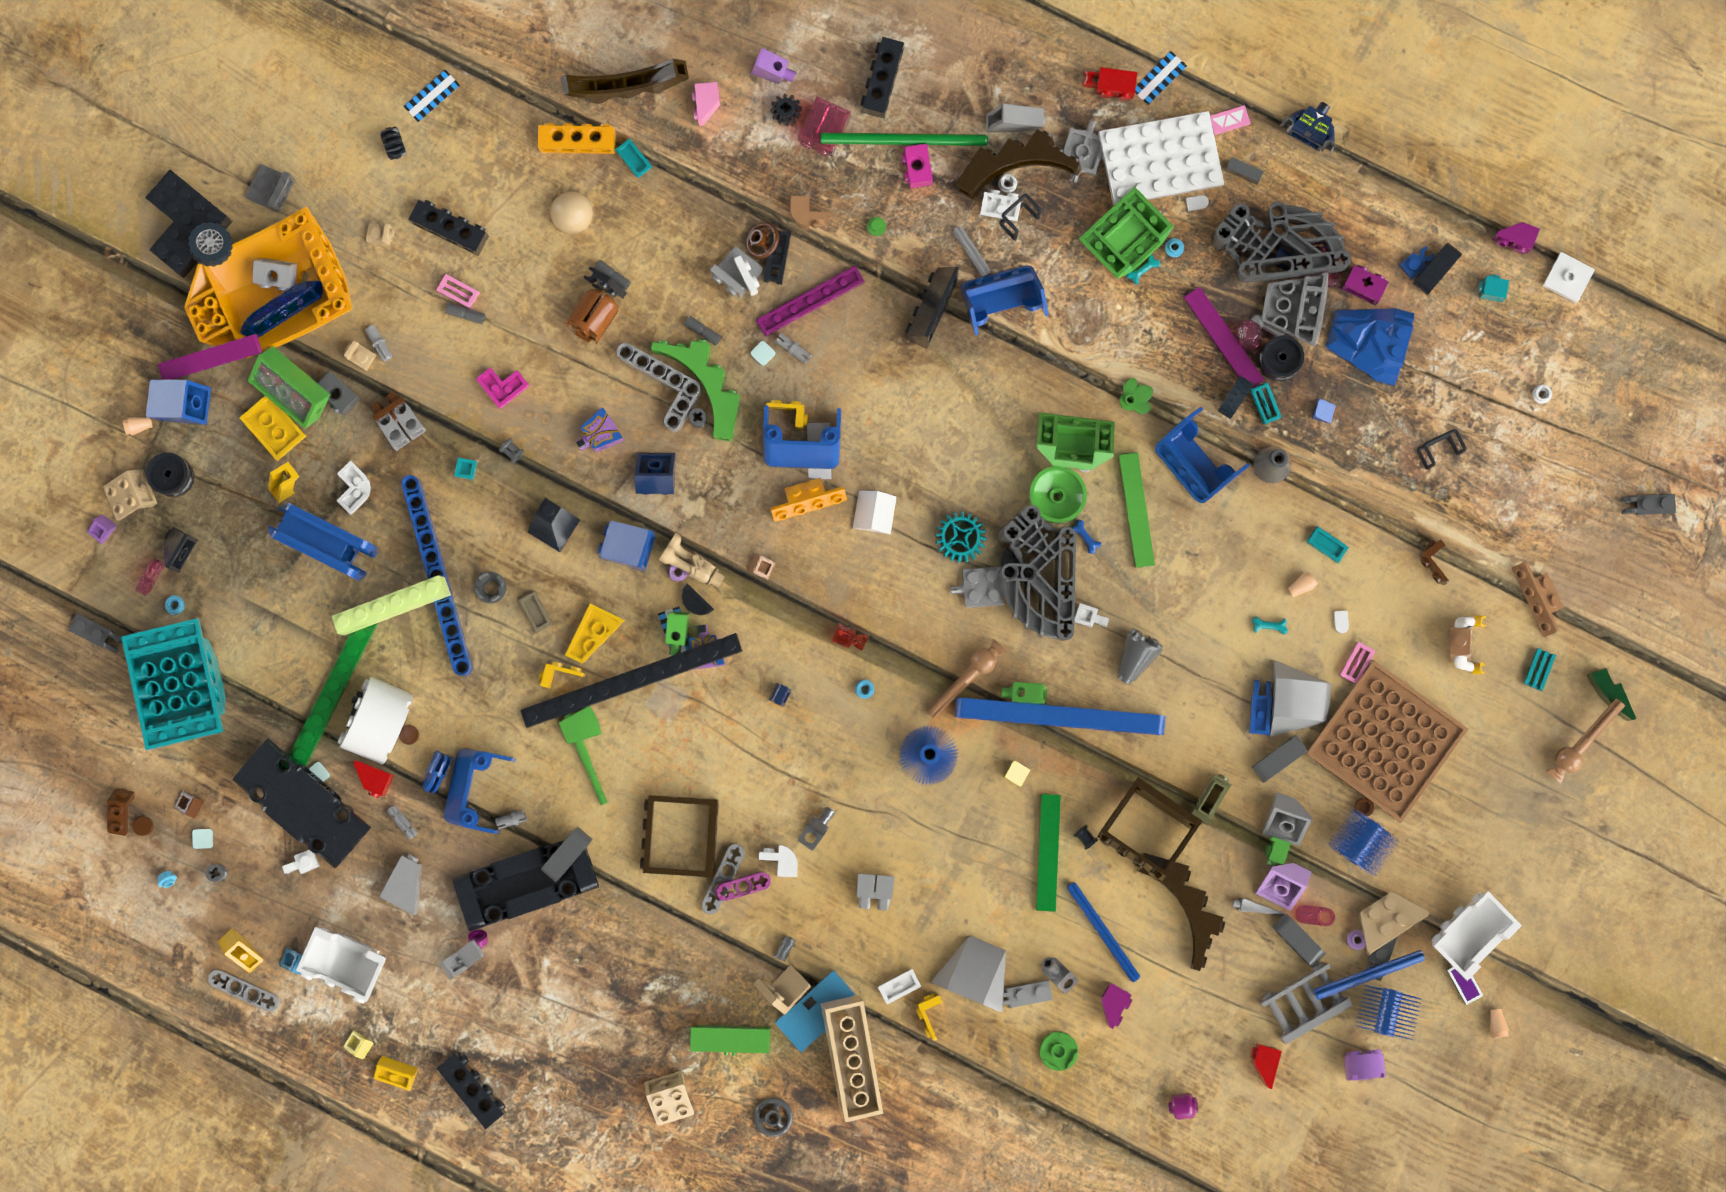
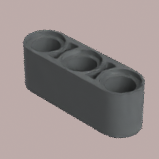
M1295 735L1253 765L1252 769L1264 783L1308 750L1299 737Z
M579 827L575 828L541 870L554 882H557L593 839Z
M1285 913L1272 926L1276 933L1310 967H1313L1326 954L1288 914Z

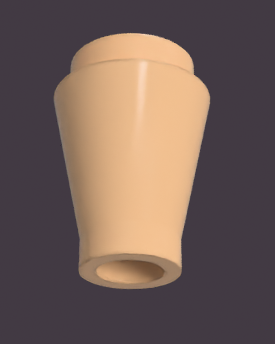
M127 417L126 420H123L126 435L131 434L133 436L146 429L153 428L152 420L147 417Z
M1308 572L1306 574L1303 573L1288 587V590L1293 597L1315 589L1314 586L1318 584L1311 573Z
M1502 1009L1490 1010V1034H1492V1038L1508 1037L1509 1028Z

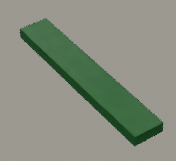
M1041 794L1036 911L1056 912L1061 795Z

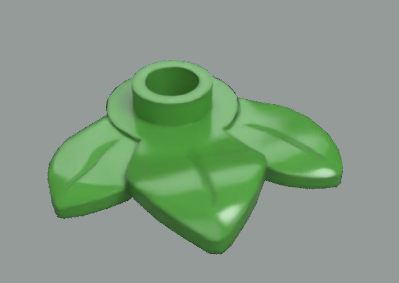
M1135 378L1129 379L1123 386V394L1119 400L1121 408L1126 411L1134 410L1139 414L1148 413L1152 410L1147 401L1153 395V388L1147 385L1139 386Z

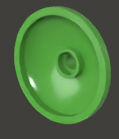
M1052 466L1042 470L1034 478L1030 486L1029 498L1031 505L1039 508L1040 517L1052 523H1065L1073 520L1081 513L1086 504L1087 490L1084 481L1075 471L1067 467ZM1058 494L1060 496V499L1055 500L1053 498V495Z

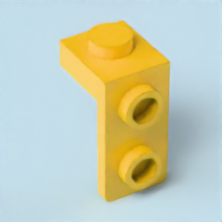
M771 400V403H766L769 410L796 411V430L804 431V425H808V414H805V405H801V402L790 401V404H782L780 400Z
M552 661L551 665L546 664L544 671L540 672L538 681L541 682V687L550 689L555 671L583 678L585 674L581 672V668L570 666V669L562 668L563 664Z
M934 993L923 997L924 1001L918 1003L919 1008L916 1011L920 1020L924 1019L927 1026L924 1027L927 1037H932L934 1041L937 1038L925 1010L942 1003L939 994L935 996Z

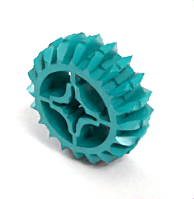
M961 511L960 517L957 516L956 512H953V519L950 515H946L948 522L942 519L940 523L944 527L937 526L936 528L941 532L935 534L936 538H941V540L935 542L936 545L942 544L938 551L946 550L943 557L946 558L950 554L951 562L955 556L958 557L957 563H961V557H964V561L967 563L969 555L974 560L976 558L974 552L978 555L981 554L978 547L985 548V545L980 543V541L987 540V537L981 536L986 533V530H979L983 523L976 524L978 517H975L972 521L970 519L971 513L965 518L964 511ZM956 523H967L971 528L962 530ZM951 526L954 537L946 543L945 532ZM957 532L961 533V535L962 533L966 534L964 542L956 540ZM976 532L977 541L971 549L967 539L972 533ZM961 545L966 552H956L950 547Z

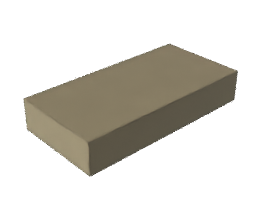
M536 591L518 599L536 634L553 625Z

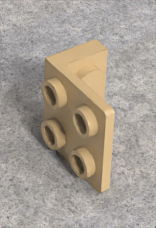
M144 469L126 471L103 486L116 520L125 518L139 508L153 507L158 504L152 488L148 484Z
M792 965L772 985L768 981L763 983L759 978L754 983V986L784 1015L811 987Z
M682 1070L644 1082L646 1098L658 1126L694 1115V1110L685 1088Z

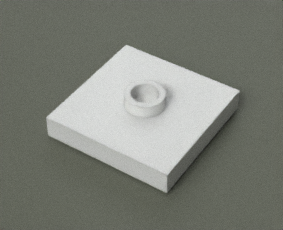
M1560 252L1542 286L1574 303H1578L1595 269Z

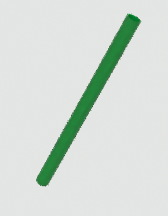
M821 132L820 143L986 146L988 144V136L985 134Z

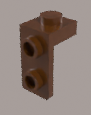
M1432 540L1424 546L1426 550L1419 555L1421 557L1420 561L1425 568H1429L1432 571V577L1438 584L1445 585L1449 580L1431 556L1446 545L1442 540L1437 542Z
M115 789L107 800L108 833L127 835L128 807L135 798L134 791Z

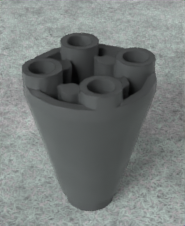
M1271 445L1264 447L1254 458V474L1266 483H1280L1287 478L1291 471L1292 462L1289 454L1279 446Z
M1134 628L1127 634L1118 669L1119 675L1117 676L1118 679L1130 685L1163 651V646L1159 644L1158 640L1150 636L1147 639L1142 635V632Z

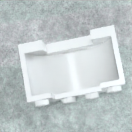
M370 676L369 680L365 679L361 690H364L363 697L358 698L354 708L357 711L354 716H350L346 726L349 729L346 730V733H341L337 743L340 744L339 747L383 765L387 760V754L391 753L409 712L407 708L412 703L413 694Z
M1489 891L1483 894L1478 892L1464 908L1460 906L1454 911L1453 914L1455 916L1450 921L1447 919L1440 925L1442 930L1431 941L1433 942L1432 946L1468 981L1481 968L1479 963L1502 940H1508L1522 925Z
M315 927L296 971L301 973V977L308 980L321 978L324 980L323 983L330 987L339 986L342 988V992L354 996L353 999L355 1001L364 1003L368 1001L387 956L385 954L379 955L380 951L353 938L340 933H330L328 929Z

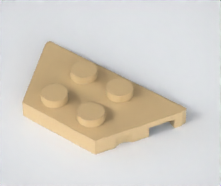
M1390 892L1359 914L1367 948L1366 953L1370 955L1429 916L1430 913L1401 896Z

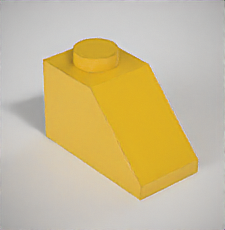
M233 928L218 941L223 953L248 973L252 972L264 960L253 946Z

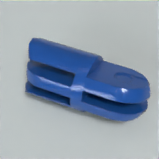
M435 750L422 784L424 791L435 793L438 790L453 760L452 756H447Z

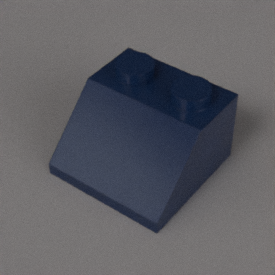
M637 453L634 474L636 494H674L675 453Z

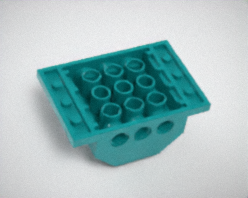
M198 618L121 637L145 750H152L224 732L220 715L225 714L226 696L218 659L209 639L203 638Z

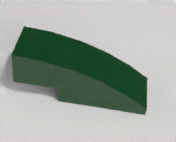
M1607 668L1587 674L1593 688L1608 707L1617 698L1625 705L1618 715L1626 721L1636 719L1622 684H1613Z

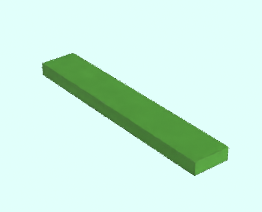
M1138 452L1119 455L1135 568L1155 566Z

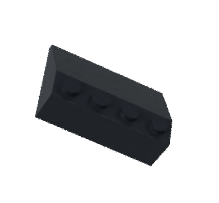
M939 267L936 272H931L928 279L930 283L928 290H923L920 297L923 301L920 307L916 306L912 315L915 319L912 324H908L905 330L907 334L906 340L926 349L928 348L958 282V267Z

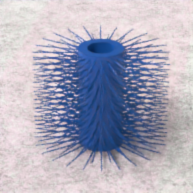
M927 726L926 730L925 728L923 730L920 728L918 733L916 730L913 733L910 732L906 736L907 740L902 743L907 748H904L902 750L904 752L899 754L904 755L900 756V758L905 759H901L899 762L907 761L901 765L909 762L912 763L903 766L902 769L913 764L912 766L920 764L921 766L913 776L914 778L920 770L915 781H917L919 775L918 783L922 779V784L925 780V785L928 783V778L929 785L931 780L933 782L936 778L944 781L946 776L954 771L951 770L954 768L953 765H957V763H954L956 761L954 760L955 756L950 755H957L958 753L951 752H956L958 749L949 750L956 746L947 748L954 743L945 747L941 745L937 747L936 745L944 733L937 741L941 731L937 736L939 728L935 732L934 727L932 732V726L929 728L930 731H928ZM911 733H912L913 735L915 734V736H913V738H912L913 741L908 742L909 739H911V737H910V736H911ZM925 751H930L933 754L932 760L925 758Z
M1357 812L1355 817L1354 815L1352 818L1350 817L1351 824L1350 822L1348 825L1346 824L1344 827L1345 832L1341 833L1338 837L1339 841H1336L1337 847L1335 841L1332 847L1334 849L1333 845H1335V850L1340 853L1339 855L1342 854L1345 859L1355 866H1360L1364 871L1366 869L1368 873L1370 869L1372 874L1378 861L1380 864L1382 855L1384 857L1386 854L1385 850L1386 848L1388 850L1394 837L1392 835L1393 839H1391L1390 832L1386 831L1383 828L1384 826L1379 825L1373 819L1364 817L1362 814L1360 816Z
M1364 985L1366 987L1382 990L1383 993L1363 989L1372 993L1382 995V997L1362 993L1375 998H1380L1381 1001L1361 997L1367 1000L1380 1003V1005L1361 1001L1363 1003H1367L1373 1006H1378L1379 1009L1359 1005L1365 1008L1378 1011V1013L1359 1009L1361 1011L1376 1014L1378 1016L1374 1017L1366 1014L1357 1013L1360 1015L1377 1019L1376 1021L1359 1018L1366 1021L1376 1023V1025L1358 1022L1365 1025L1375 1027V1029H1370L1362 1026L1358 1027L1372 1030L1375 1033L1390 1037L1396 1036L1405 1039H1410L1407 1037L1394 1034L1395 1032H1398L1406 1035H1411L1408 1033L1395 1030V1028L1415 1032L1413 1030L1396 1026V1024H1399L1408 1027H1413L1407 1024L1397 1022V1020L1414 1023L1408 1020L1398 1018V1016L1416 1019L1413 1017L1399 1014V1012H1403L1406 1014L1416 1015L1410 1012L1400 1010V1008L1413 1011L1418 1010L1407 1008L1400 1005L1405 1004L1413 1007L1418 1006L1401 1002V1000L1410 1001L1413 1003L1420 1002L1402 998V996L1420 1000L1421 998L1403 994V992L1388 988H1378Z

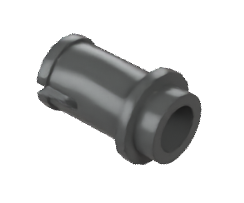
M787 935L781 939L782 943L774 955L784 962L792 947L796 946L794 944L796 940Z

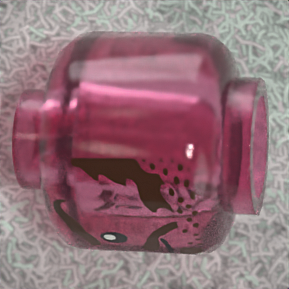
M1246 320L1236 329L1238 343L1244 349H1256L1261 344L1263 338L1261 327L1258 323Z

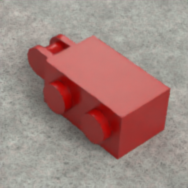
M1100 67L1099 73L1084 72L1085 81L1082 83V86L1095 88L1096 94L1102 98H1111L1112 96L1119 97L1118 99L1123 101H1129L1135 95L1138 72ZM1096 78L1098 82H1092V79Z

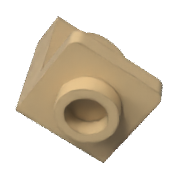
M369 223L366 242L390 246V241L394 239V230H392L393 228L390 224L379 225Z
M353 341L352 344L349 343L344 350V357L365 371L368 370L377 356L356 341Z

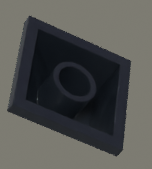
M545 498L534 515L528 533L561 552L580 520Z
M175 527L172 530L170 529L165 535L164 542L165 567L180 573L198 539Z

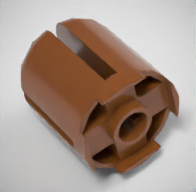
M597 289L586 291L565 323L567 327L571 325L575 329L576 336L588 343L591 340L596 341V344L618 313V306L614 299L608 294L603 297L604 293Z

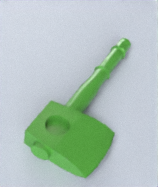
M587 707L575 714L571 713L564 716V720L559 722L567 744L574 743L597 795L596 797L600 805H604L608 802L583 741L601 735V729L592 708Z

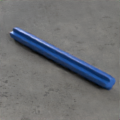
M1075 882L1067 886L1068 891L1131 982L1137 981L1140 978L1139 973Z
M1421 950L1320 986L1314 989V995L1320 1000L1423 962L1425 960L1424 954Z

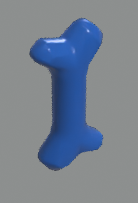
M1077 520L1076 525L1071 527L1075 532L1079 533L1087 544L1088 553L1094 554L1096 548L1101 546V542L1094 541L1087 533L1083 520Z

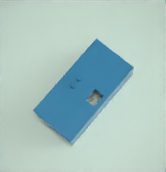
M833 970L785 1015L781 1016L775 1024L801 1053L825 1032L821 1003L855 996L856 994L838 973Z

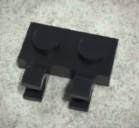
M589 267L593 274L590 277L584 275V279L587 282L592 283V286L597 290H606L605 292L613 298L618 296L624 299L627 292L611 277L593 267Z

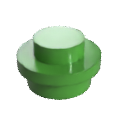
M873 217L869 220L867 229L871 235L880 236L886 230V223L880 217Z

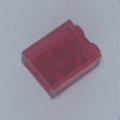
M817 96L798 134V142L807 149H810V147L816 149L817 153L827 157L829 155L832 157L838 144H821L820 134L821 132L844 133L851 119V111Z

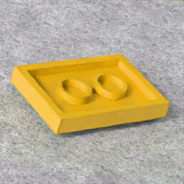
M266 396L240 417L243 423L277 461L307 437L290 416Z

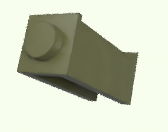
M1221 774L1218 776L1212 775L1191 811L1205 825H1209L1214 813L1232 785L1228 783L1229 779ZM1218 784L1223 789L1207 814L1200 809L1214 785Z

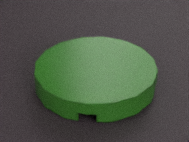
M1062 1031L1052 1032L1042 1040L1039 1054L1042 1062L1049 1069L1062 1071L1070 1068L1076 1062L1078 1046L1069 1034Z

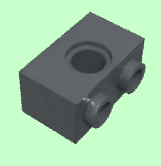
M330 371L318 383L331 394L328 399L332 403L330 408L338 415L342 412L346 416L361 400ZM339 390L340 396L337 399H333V393Z

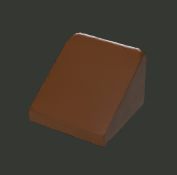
M182 791L174 809L187 816L196 818L204 801Z

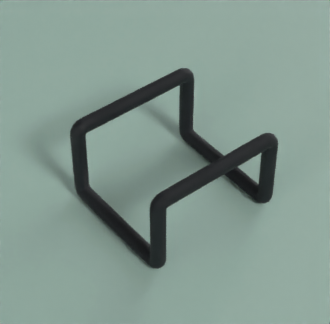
M1023 194L1001 215L1003 220L1000 222V226L1013 240H1017L1019 230L1005 215L1025 197L1038 212L1036 214L1025 202L1021 203L1020 209L1024 206L1037 220L1041 216L1042 209L1028 194ZM1005 222L1015 231L1014 234L1004 225Z
M1452 429L1435 437L1417 448V453L1426 470L1436 465L1428 448L1431 445L1448 438L1456 455L1459 456L1467 450L1457 429ZM1453 433L1456 434L1463 448L1460 451L1451 437ZM1425 449L1431 461L1430 465L1427 464L1421 450Z

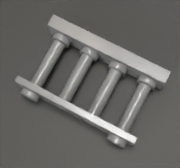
M1320 962L1312 967L1313 971L1274 994L1271 991L1262 996L1263 1000L1259 1003L1263 1007L1269 1005L1283 1029V1034L1279 1037L1284 1044L1290 1043L1353 1005L1350 998L1340 997L1338 993L1331 995L1333 1005L1328 1008L1323 1006L1321 1001L1315 997L1314 989L1309 980L1319 975L1324 985L1331 983L1330 978L1325 972L1331 968L1330 964ZM1300 985L1303 986L1316 1008V1015L1311 1018L1306 1016L1292 992L1293 989ZM1283 995L1287 997L1300 1019V1024L1294 1028L1288 1024L1275 1002L1276 999Z

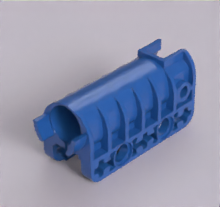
M288 502L286 505L282 504L279 507V510L285 512L282 518L283 522H280L277 529L269 526L268 532L271 538L358 581L365 578L367 573L353 566L352 563L358 552L375 558L377 555L376 546Z

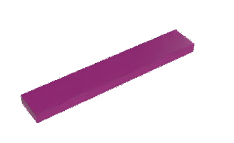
M855 265L756 319L765 337L862 285L865 281Z
M1198 287L1186 295L1183 299L1239 378L1241 375L1252 382L1251 388L1263 382L1264 378L1202 289Z
M257 334L159 363L158 367L162 380H174L260 354L262 350Z

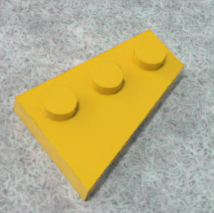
M590 604L565 656L583 664L625 620Z

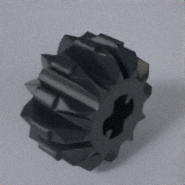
M784 93L783 99L777 96V102L772 101L771 105L774 108L770 109V113L774 114L772 119L778 120L779 125L784 121L788 127L789 121L795 124V118H801L799 112L802 111V107L798 106L800 101L799 99L794 100V95L787 98V94ZM785 107H788L787 113H784Z
M396 126L385 128V130L380 132L384 148L390 160L399 159L406 155L405 146Z

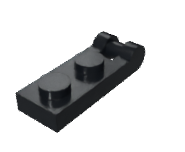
M778 230L779 242L775 251L767 257L763 282L769 283L771 281L782 285L791 233ZM773 233L771 235L770 247L773 243ZM771 270H778V275L771 274Z

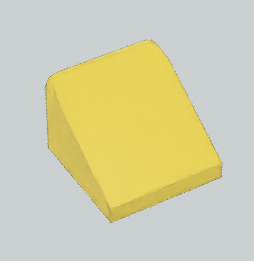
M1013 761L1004 778L1021 787L1030 770L1020 763Z
M353 1030L343 1047L355 1057L364 1059L373 1042Z

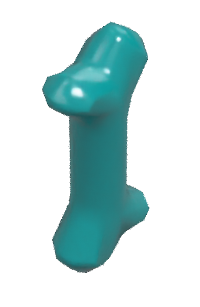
M1151 254L1145 264L1127 274L1126 277L1132 279L1133 283L1138 285L1140 276L1150 268L1159 267L1160 261L1154 259Z
M1258 616L1252 619L1254 633H1257L1260 629L1277 630L1282 635L1288 632L1286 627L1287 620L1285 618L1280 622L1262 621Z

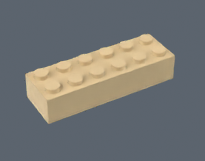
M859 995L821 1003L841 1117L845 1122L883 1114L862 998Z

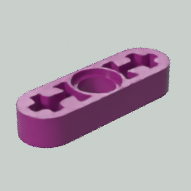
M755 872L719 883L715 888V894L722 901L732 900L767 889L771 884V878L765 872ZM759 876L766 878V880L763 881V885H761L760 883H755L752 885V882L750 881V878H752V881L754 882L760 880ZM741 881H746L748 883L747 890L739 891L738 884ZM731 884H734L733 886L734 890L736 891V894H734V891H728L726 893L727 896L720 894V892L723 891V887H725L726 889L733 888Z

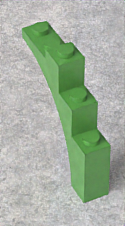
M696 339V341H691L690 348L681 343H677L674 346L662 340H658L657 343L652 342L651 350L653 353L679 362L699 379L707 391L712 404L714 439L733 442L741 397L734 390L723 392L726 371L720 365L711 364V367L708 366L711 345L707 343L708 341Z

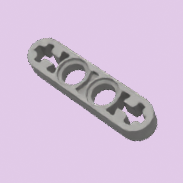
M733 844L728 848L702 902V909L705 913L714 914L719 910L723 902L721 899L720 901L718 899L715 900L714 905L716 909H711L710 911L707 910L706 902H711L713 898L709 897L710 893L716 896L714 885L717 882L722 883L734 879L745 855L744 848L741 845ZM738 847L741 856H736L734 861L738 863L735 866L732 862H727L726 859L727 857L731 859L733 856L731 850H735ZM723 866H732L733 873L730 876H725L722 873ZM725 888L721 894L726 896L728 889Z
M214 970L208 977L211 986L265 1011H275L280 1006V998L276 994L224 970ZM221 974V979L228 980L229 977L230 980L227 983H215L216 979L214 976ZM234 981H238L241 985L238 992H234L231 989V984ZM251 989H255L258 992V997L255 1000H251L248 997ZM262 997L268 1000L274 998L273 1002L275 1003V1006L273 1005L268 1007V1002L261 1001L260 1004L259 1001L262 999Z

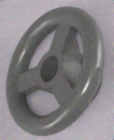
M771 1097L763 1100L758 1104L754 1112V1122L757 1129L769 1137L783 1135L789 1130L793 1121L790 1106L780 1098ZM774 1103L773 1110L768 1111L766 1116L760 1117L761 1110L766 1105ZM780 1105L787 1114L785 1125L781 1122V1116L778 1112ZM771 1114H775L777 1116V1119L775 1121L770 1120ZM766 1122L769 1126H778L780 1130L769 1131L761 1123Z

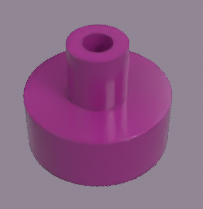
M483 930L471 931L468 934V943L474 940L482 949L488 943L487 933Z

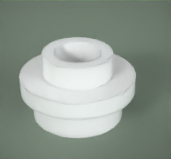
M1005 174L1000 177L998 186L1002 192L1011 193L1017 187V180L1013 175ZM1009 181L1011 186L1006 187L1004 183Z
M1538 385L1533 389L1532 397L1537 403L1545 404L1551 399L1552 391L1546 385ZM1540 391L1544 393V398L1539 396Z

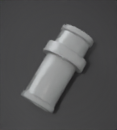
M515 810L509 815L497 817L495 821L498 829L501 830L502 828L512 825L518 826L522 822H527V816L524 810L518 812Z

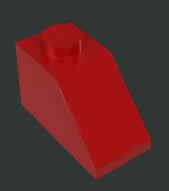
M355 760V769L363 788L369 791L368 795L376 798L386 796L394 775Z
M1256 1043V1047H1252L1250 1053L1252 1064L1265 1087L1272 1089L1282 1051Z

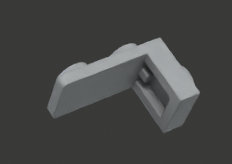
M471 940L458 952L439 964L451 980L467 970L482 958L484 954L480 946L474 940Z

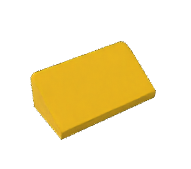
M381 1056L373 1079L410 1091L418 1068Z

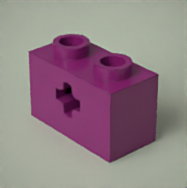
M1354 265L1342 290L1376 306L1389 281L1385 280V277L1376 273L1374 275L1368 272V269L1364 266ZM1364 281L1368 282L1367 287L1364 286Z

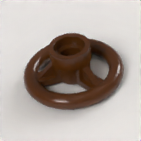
M761 222L755 225L750 230L746 240L749 254L758 259L770 256L777 248L779 242L777 228L769 222ZM770 231H772L773 233V243L771 247L768 244V235ZM752 246H762L765 252L757 253Z

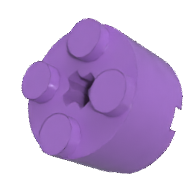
M1381 1049L1365 1051V1054H1362V1051L1345 1053L1344 1063L1347 1081L1386 1078L1384 1054L1381 1053Z

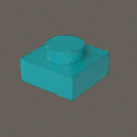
M458 458L454 476L474 480L478 462Z

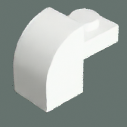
M779 845V853H775V849L764 848L763 852H759V860L778 861L777 876L797 877L798 860L790 848Z

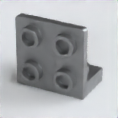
M261 164L245 197L250 201L280 213L295 179L290 173L285 171L280 173Z

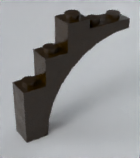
M672 58L648 68L620 74L601 76L564 75L561 77L565 96L584 98L586 102L601 104L614 97L629 99L642 92L658 94L688 80L689 76L686 61Z
M1037 129L1025 147L1020 141H1013L1009 138L997 156L992 150H985L980 147L955 185L959 192L973 200L989 182L1008 171L1028 166H1051L1078 176L1082 170L1081 163L1076 157L1072 155L1069 157L1064 154L1061 148L1053 147V136L1050 133Z
M1142 853V856L1161 869L1169 861L1168 859L1148 853ZM1175 862L1162 881L1159 879L1157 881L1163 884L1177 898L1186 913L1193 937V956L1190 968L1200 971L1201 968H1205L1207 962L1205 953L1206 949H1210L1212 944L1210 935L1219 936V932L1223 933L1225 927L1224 917L1201 910L1202 907H1206L1208 896H1205L1206 891L1184 885L1185 881H1189L1191 871L1188 870V865ZM1138 868V872L1150 876L1148 871Z

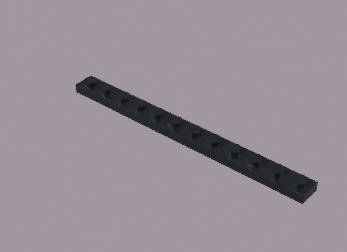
M734 633L521 709L520 711L526 728H531L743 652L738 634Z

